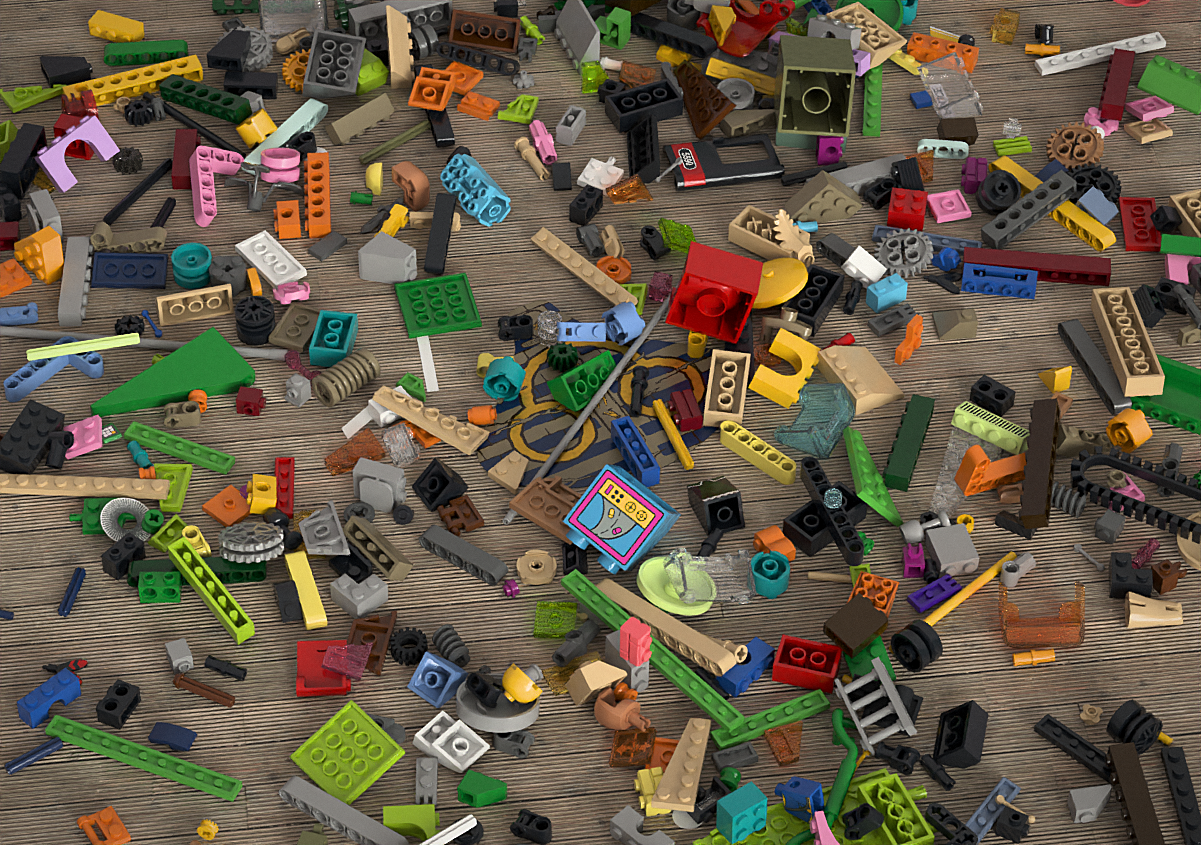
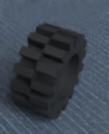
M406 627V631L399 629V633L395 632L394 636L391 637V655L396 662L399 660L401 665L403 662H405V666H409V663L416 665V661L420 663L425 652H428L425 633L422 634L420 629L416 632V628L409 630V627ZM406 644L416 645L412 649H405L402 646Z

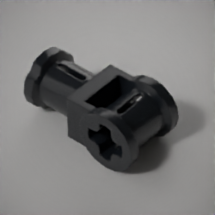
M883 741L879 743L875 753L876 759L881 758L889 761L891 768L904 775L912 774L915 762H918L921 757L920 753L912 747H904L898 744L897 748L885 745Z

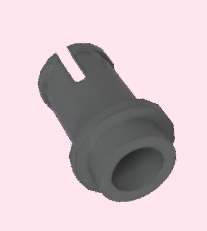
M161 98L152 99L150 104L153 107L155 120L160 121V116L162 121L165 120L167 117L163 108L164 101Z

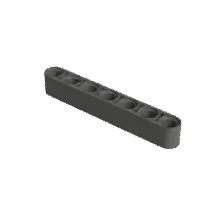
M1072 319L1058 323V332L1061 339L1108 411L1113 415L1122 412L1124 409H1131L1130 397L1124 396L1118 378L1080 321Z

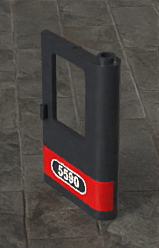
M767 133L729 138L716 137L713 140L665 145L662 149L663 152L665 151L670 165L675 163L678 157L683 159L681 165H677L672 169L676 192L781 179V176L785 174L784 165L780 164ZM762 143L769 159L722 164L716 149Z

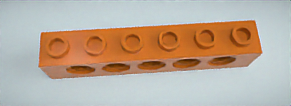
M329 152L307 153V160L304 161V171H308L304 172V181L308 183L304 184L305 195H308L305 196V207H308L305 208V219H308L305 220V231H309V239L324 238L331 233Z

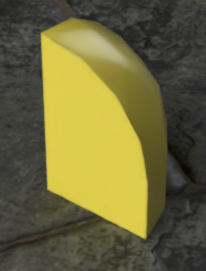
M382 162L370 165L365 173L366 188H369L373 194L379 196L383 187Z

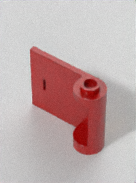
M347 640L297 641V697L347 696V691H351V679H347Z

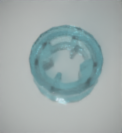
M828 489L825 492V505L829 508L841 506V491L838 489Z

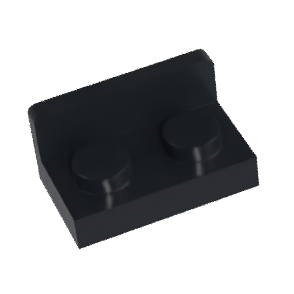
M347 542L351 554L335 556L329 560V566L340 577L343 574H347L356 583L360 584L372 575L373 567L369 559H365L356 547Z

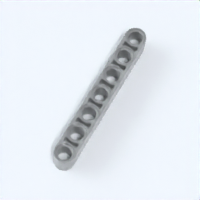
M293 775L278 791L279 796L286 803L360 845H409L407 839L298 776Z

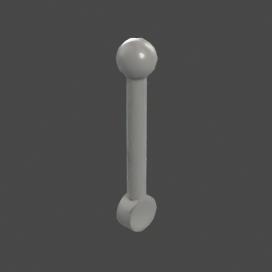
M678 157L675 163L662 172L654 181L660 182L665 174L675 166L681 165L683 159Z
M1080 544L1074 545L1075 552L1083 554L1097 566L1099 571L1104 570V564H1099L1082 549Z

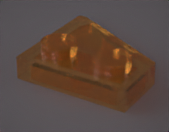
M623 60L619 79L627 83L630 88H636L653 83L657 69Z

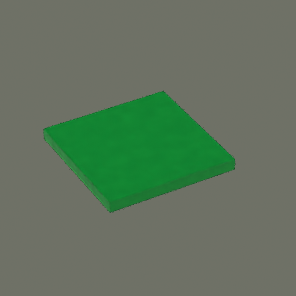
M466 273L394 284L395 294L409 339L482 327V321Z

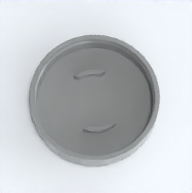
M488 674L491 675L499 684L502 685V678L504 674ZM466 681L457 689L456 713L458 717L467 725L482 731L495 733L518 731L533 724L539 716L540 695L532 702L519 703L516 700L511 702L504 693H501L497 700L496 708H490L481 703L467 688Z

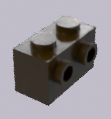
M974 117L941 119L937 126L939 140L962 141L970 146L975 144L979 136Z

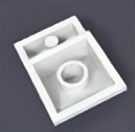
M441 711L415 734L412 743L430 758H438V763L459 773H463L490 748L488 743L460 719L456 722L444 711Z

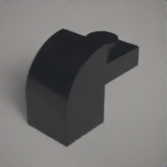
M289 580L272 584L282 623L303 619L295 581Z

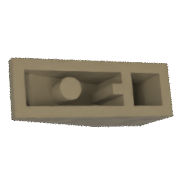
M775 109L735 110L729 112L722 119L720 129L728 138L749 135L776 125Z

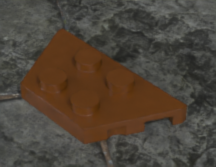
M391 611V615L379 617V614L368 618L354 619L347 639V657L374 674L381 676L397 620V611Z

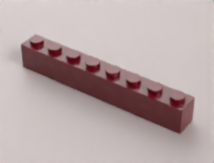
M964 247L962 275L964 263L1038 271L1037 281L1109 286L1111 258ZM973 270L974 274L979 275L981 271L983 276H985V271ZM1015 274L1014 278L1017 279V276H1021V280H1026L1027 276Z

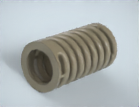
M360 348L325 370V372L314 377L311 381L312 388L322 404L332 407L340 400L342 401L351 393L365 386L367 382H371L379 377L381 369L375 356L368 349Z

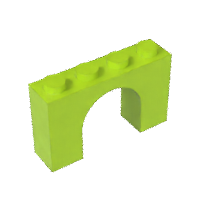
M435 804L383 806V825L402 836H413L424 842L440 832L435 827L440 826L439 813H435Z

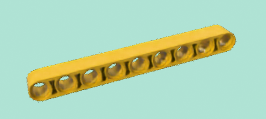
M1007 156L998 158L988 166L990 173L996 170H1005L1012 173L1018 179L1021 186V197L1032 192L1039 184H1043L1041 180ZM1069 200L1048 214L1049 217L1098 252L1105 250L1116 242V237L1111 230Z

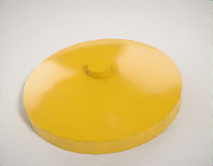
M777 258L764 262L758 295L752 308L762 309L776 306L798 294L808 280V272L804 263L795 258Z

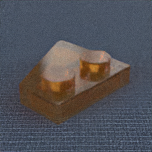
M933 150L906 157V159L917 158L922 183L933 181Z
M638 174L606 188V193L614 204L635 203L637 199L646 198L647 201L653 200L652 194Z
M802 720L764 730V737L779 767L799 762Z

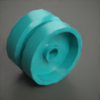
M185 243L173 251L171 255L173 277L179 286L196 289L210 282L209 266L212 263V255L207 246L201 243Z

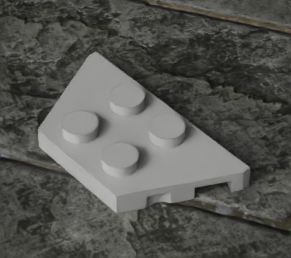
M333 500L328 501V506L322 511L317 509L311 516L298 523L308 554H351Z

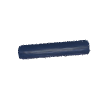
M77 567L58 608L60 616L67 617L86 576L84 568Z
M55 737L5 763L6 772L11 775L63 747L62 740L59 737Z

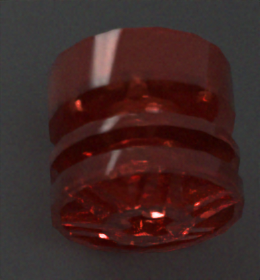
M91 89L80 91L79 100H76L75 95L70 93V102L66 94L61 95L62 114L81 118L86 115L89 117L96 116L99 120L96 101Z

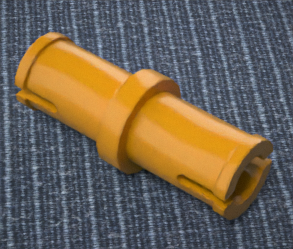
M1026 43L1025 54L1040 55V57H1044V55H1059L1060 45Z
M1053 648L1039 651L1030 649V652L1012 653L1014 667L1027 664L1035 666L1037 663L1055 661Z

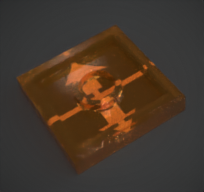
M648 727L644 732L639 728L615 730L609 758L610 767L651 764L657 733L655 727Z

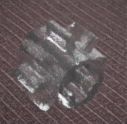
M1010 118L1009 122L1004 121L1003 135H1007V139H1015V136L1020 137L1022 124L1018 123V119Z

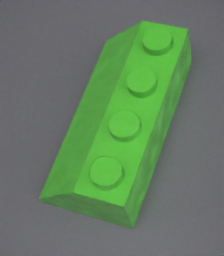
M1156 55L1148 63L1137 88L1198 115L1201 112V74Z

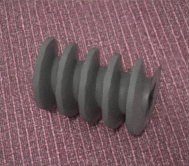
M1056 481L1053 484L1051 506L1055 505L1057 509L1062 508V511L1065 513L1069 511L1071 516L1076 515L1078 519L1085 508L1087 496L1084 494L1079 498V491L1072 495V488H1069L1066 492V485L1063 484L1061 488H1058L1059 482Z
M446 624L435 631L432 642L442 657L460 668L464 667L470 661L469 649L465 646L456 630H454V627L451 624Z

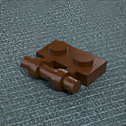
M468 495L449 501V508L445 509L443 505L437 508L439 518L446 523L448 532L456 536L461 534L459 528L463 527L466 532L484 526L483 518ZM452 516H456L457 519H456V520H452L451 517H452Z

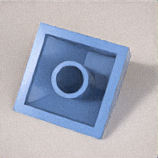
M426 651L407 688L436 708H441L457 693L458 686L465 681L469 673L456 664Z

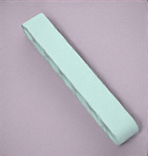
M310 98L244 159V162L263 166L261 163V152L263 150L283 148L288 141L293 140L303 132L310 131L326 116L328 105ZM242 167L243 171L255 176V171L246 170Z

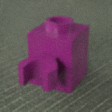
M908 543L907 547H903L901 558L903 578H923L925 560L921 543L918 544V547L911 546V543Z

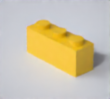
M97 10L88 21L90 35L116 43L140 42L145 36L143 22Z

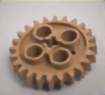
M1077 121L1074 126L1070 122H1068V127L1062 124V129L1056 128V134L1051 133V138L1047 139L1046 149L1049 162L1057 159L1068 170H1072V168L1077 170L1078 165L1084 168L1085 163L1088 167L1092 163L1095 165V162H1100V157H1103L1104 141L1101 138V133H1097V129H1092L1091 125L1085 127V122L1081 126L1078 125Z

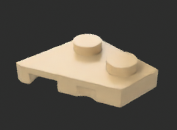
M514 450L488 470V477L516 495L520 482L524 478V472L528 468L529 460Z

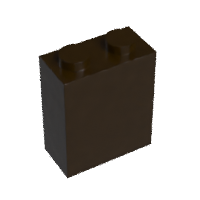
M858 593L824 622L823 633L853 659L887 629L888 618L883 611H878L873 606L869 598L863 597Z

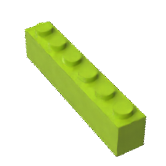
M183 536L167 547L169 559L235 642L239 645L253 636L255 629L252 620L188 540Z

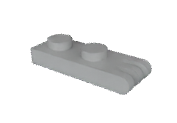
M438 758L416 759L415 805H420V800H424V805L429 804V800H432V804H435V807H437Z

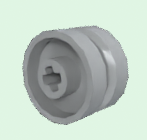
M728 78L718 84L717 88L737 105L732 111L753 110L755 90L750 82L740 78Z

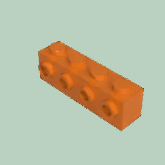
M913 32L908 42L907 54L913 56L915 60L972 73L978 61L979 48Z

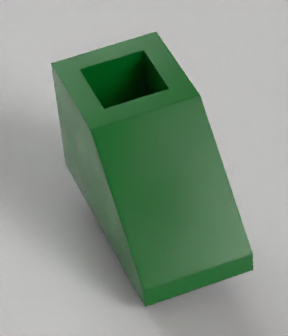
M468 770L457 787L458 801L479 808L506 800L507 783L485 776L480 772Z

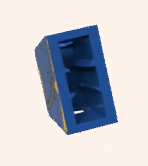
M794 776L785 785L778 783L775 788V795L783 798L786 812L809 824L815 812L824 811L822 785L819 782Z

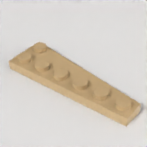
M384 385L373 395L372 400L381 406L386 407L469 456L489 436L490 432L470 423L465 425L458 422L457 417L442 415L439 413V409L424 407L423 402L410 398Z
M701 718L689 719L652 798L651 808L694 812L711 729V720Z

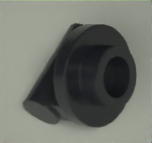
M406 505L398 506L394 509V520L400 525L410 523L414 517V509Z

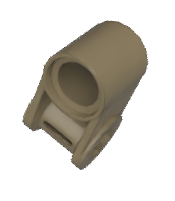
M195 401L168 403L164 407V413L166 414L164 424L168 428L197 426L201 423L199 404Z

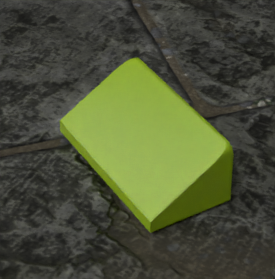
M175 514L147 543L165 553L168 550L167 547L182 536V530L188 525Z

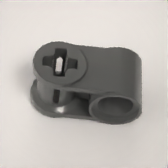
M526 730L506 733L494 732L493 746L500 752H505L518 758H526L529 753L528 749L534 743L535 737Z

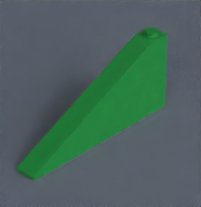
M212 327L91 404V416L99 415L104 417L163 406L168 403L188 401V394L193 390H203L206 392L207 397L239 392L240 386L250 387L256 381L255 370Z

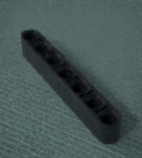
M641 12L631 16L630 33L702 59L718 49L716 41L709 36Z
M432 64L414 66L415 79L419 76L421 67L433 69ZM446 108L443 111L425 109L428 121L431 124L436 147L455 145L454 133Z
M810 456L803 458L801 461L800 478L839 551L848 565H861L864 556V544L819 461Z

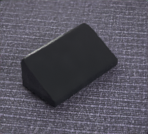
M1004 510L999 512L995 518V525L1027 539H1031L1038 529H1025L1023 521H1020L1018 516Z
M567 542L562 544L563 574L568 575L575 569L582 575L588 574L587 548L583 550L574 543L571 545Z

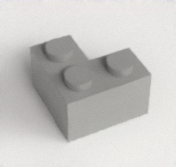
M343 574L330 584L331 600L354 619L366 617L388 601L387 584L375 574H372L360 584L356 583L347 574Z

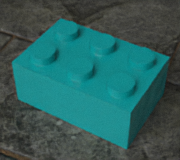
M320 310L309 347L310 365L332 367L352 354L358 333L357 314Z

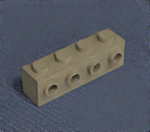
M386 93L324 128L334 146L339 143L345 145L351 141L350 137L355 136L356 138L364 134V129L368 128L370 130L376 127L379 120L384 122L390 119V114L395 112V109Z
M352 515L344 526L343 532L349 538L348 540L356 545L360 552L368 557L372 564L384 573L386 578L391 581H403L414 565L367 519Z

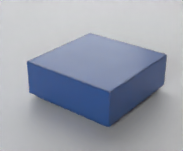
M926 90L910 94V100L916 109L933 105V100Z

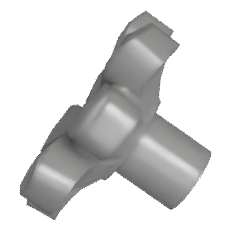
M522 70L520 75L516 74L514 76L513 84L517 85V89H522L523 86L527 89L530 86H534L535 80H533L532 74L527 75V71Z

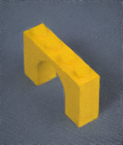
M780 328L769 352L788 361L794 367L796 375H781L760 364L748 388L789 409L792 403H797L801 395L798 391H803L807 384L805 378L809 379L814 369L811 367H816L819 361L818 351L821 348Z

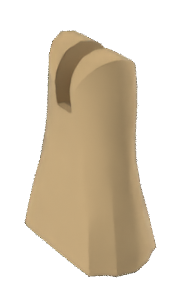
M1127 592L1124 604L1126 628L1183 624L1181 603L1156 600Z

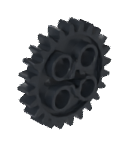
M1085 163L1084 168L1078 165L1077 170L1072 168L1071 172H1067L1076 181L1077 193L1068 200L1071 199L1070 202L1073 204L1077 203L1094 186L1102 191L1108 201L1117 203L1121 193V181L1118 180V175L1113 176L1114 171L1108 172V167L1101 169V164L1095 167L1094 163H1092L1091 167H1088Z

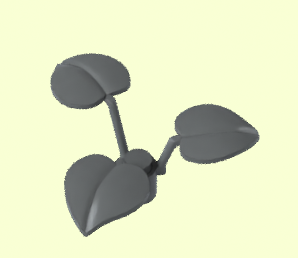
M241 162V167L246 170L255 171L254 184L235 177H226L224 187L232 185L248 186L247 209L256 212L261 211L262 203H266L268 196L274 188L298 193L303 198L305 196L304 190L300 186L287 182L273 183L263 197V193L257 191L259 172L270 173V169L248 162Z

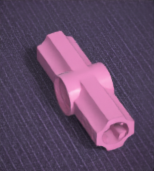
M539 120L533 121L529 125V131L533 138V147L539 153L542 163H545L547 166L557 161L551 133L548 134L543 122Z

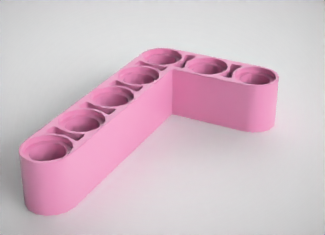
M198 146L190 157L194 218L199 226L207 227L217 214L213 172L235 175L241 167V162H244V158L239 153L207 146Z

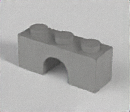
M817 15V17L809 19L807 37L831 38L833 33L837 39H850L852 50L859 48L862 28L856 27L854 23H842L840 19H828L826 15Z
M629 805L610 819V833L612 837L620 840L625 845H675V841L661 830L649 836L640 834L643 831L644 817Z

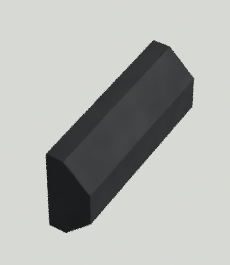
M651 114L627 133L629 180L634 184H649L660 176L657 117Z

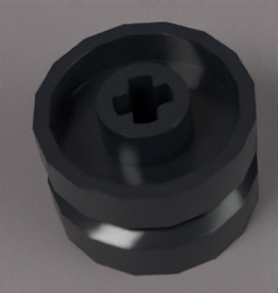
M996 170L991 172L978 185L975 192L976 201L985 213L997 216L1019 200L1021 186L1018 179L1012 173L1005 170Z
M920 619L912 621L904 629L899 630L891 637V647L895 657L902 666L914 673L926 668L929 663H933L943 653L942 642L936 631L928 623Z

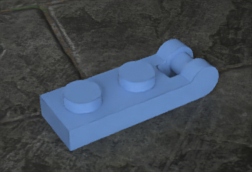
M31 302L27 306L0 308V326L36 323L38 321L37 304Z
M557 322V328H559L557 341L606 342V323ZM566 328H569L568 336H566Z

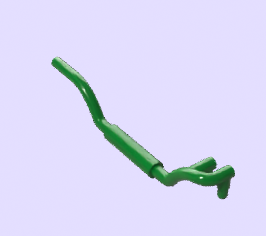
M836 708L832 712V743L837 746L842 744L848 753L846 758L841 761L823 811L830 830L833 822L838 819L857 766L855 761L858 756L855 739L849 737L844 729L852 728L858 730L854 720L844 717V712L840 708ZM808 829L792 837L785 845H801L815 839V835Z

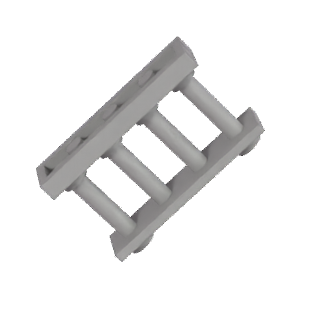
M879 657L871 660L874 666L871 669L872 672L845 686H843L838 678L834 680L837 685L835 691L840 700L844 699L862 737L859 741L865 751L869 750L872 755L876 753L873 744L899 730H906L910 736L917 733L891 677ZM875 679L881 680L883 685L880 686V689L853 703L851 702L848 693ZM883 696H889L891 702L888 703V706L860 720L856 710ZM891 713L898 714L899 719L896 720L895 724L868 737L864 727Z

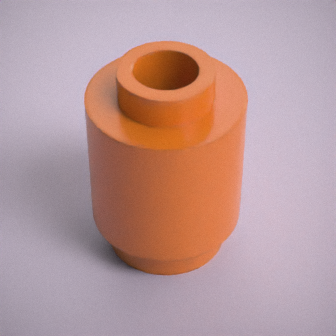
M492 405L474 406L472 409H468V421L475 426L493 424L494 420L497 419V411Z

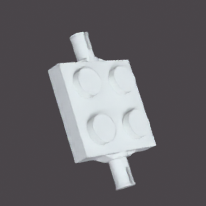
M609 157L606 163L591 158L579 176L577 185L585 187L587 184L603 190V195L610 197L623 177L624 170L613 166L616 162L614 157L613 159Z

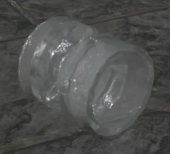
M544 311L538 316V340L543 345L550 346L556 345V342H561L557 341V335L559 336L557 322H562V317L556 311Z

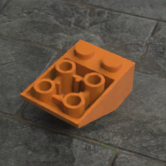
M861 571L847 603L860 593L863 597L869 598L873 606L878 611H883L888 618L899 582Z

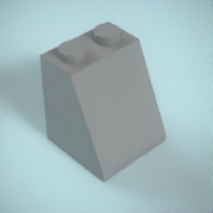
M382 231L358 251L359 278L363 280L397 284L413 281L417 277L416 249Z

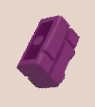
M967 157L966 163L962 164L961 174L965 176L962 175L961 186H964L965 194H974L978 185L987 177L986 158L976 159V157Z

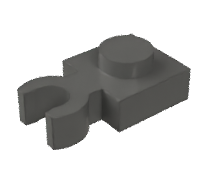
M520 38L518 47L519 61H522L525 57L528 58V62L532 61V55L536 54L538 39Z

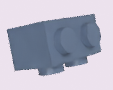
M1094 186L1075 204L1104 226L1115 218L1119 212L1116 205L1108 201L1102 191Z

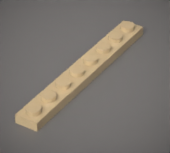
M542 227L531 238L533 244L612 305L616 306L622 302H632L634 305L638 303L635 296L546 228Z

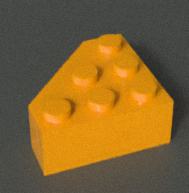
M47 226L14 243V256L16 260L21 261L27 270L32 271L40 281L42 280L45 284L50 285L62 278L64 259L60 234L53 228Z

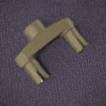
M784 307L781 309L780 316H762V329L759 341L763 342L765 340L764 343H770L773 327L797 332L798 337L808 342V338L812 333V327L797 320V310Z

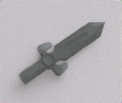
M399 197L390 205H380L377 209L379 213L361 227L360 234L370 232L379 225L384 213L390 215L389 212L395 204L402 205L404 203L403 199Z

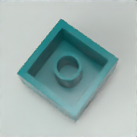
M752 781L717 801L716 828L731 844L744 840L748 835L761 830L766 825L767 797Z

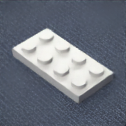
M266 230L235 245V251L252 267H255L256 271L276 290H278V286L281 284L294 282L307 275V270Z

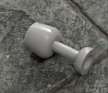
M940 510L937 514L938 518L920 524L918 520L911 519L899 526L905 544L921 542L924 539V531L940 525L942 527L951 526L945 510Z

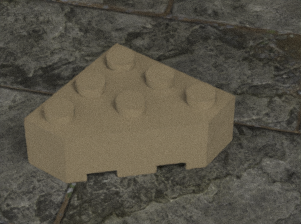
M824 170L818 173L784 204L789 218L793 221H817V223L851 218L863 207L857 192Z

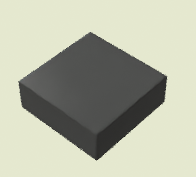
M238 17L222 22L226 32H230L229 29L232 28L235 30L240 26L245 28V25Z

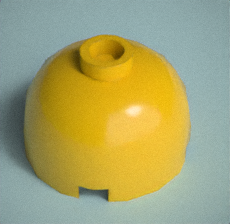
M514 663L503 675L502 686L506 690L504 695L511 702L516 700L519 703H529L543 692Z

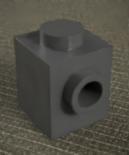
M1108 509L1095 522V537L1113 545L1124 529L1126 517Z

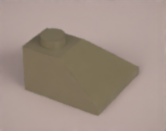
M974 308L932 312L939 340L976 337L978 320Z

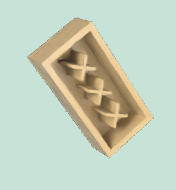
M748 205L729 224L728 241L768 260L777 258L797 259L794 251L782 249L780 243L783 241L775 238V235L780 233L773 230L775 226H778L774 224V220L778 218ZM799 229V233L803 232L807 235V242L809 243L810 233Z

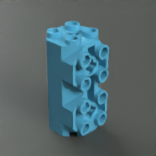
M456 154L440 175L442 185L449 193L458 197L460 206L467 214L474 216L479 223L490 227L493 225L492 222H502L510 212V198L473 157L466 154Z

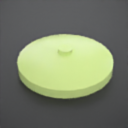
M654 557L648 559L641 565L637 574V585L641 593L654 605L674 614L686 616L702 614L710 609L716 596V590L711 579L698 567L681 559L673 557Z

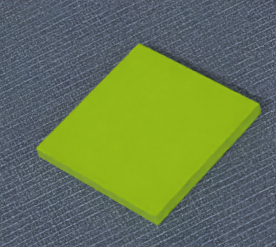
M351 699L289 757L321 790L350 805L406 752Z

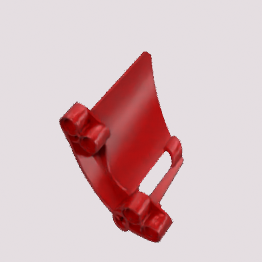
M730 0L729 7H732L734 14H736V22L733 24L723 46L718 44L711 24L707 20L710 15L709 13L703 12L696 25L698 28L702 26L705 29V35L713 38L720 50L729 55L743 58L748 56L778 22L787 19L795 11L796 6L792 0H783L781 3H779V0H764L760 4L759 14L754 15L737 8L735 0Z

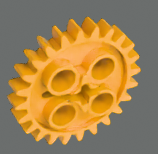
M302 49V53L295 51V56L290 54V59L286 58L285 63H283V80H285L286 85L290 84V89L295 87V92L302 90L303 93V83L311 49L308 52Z

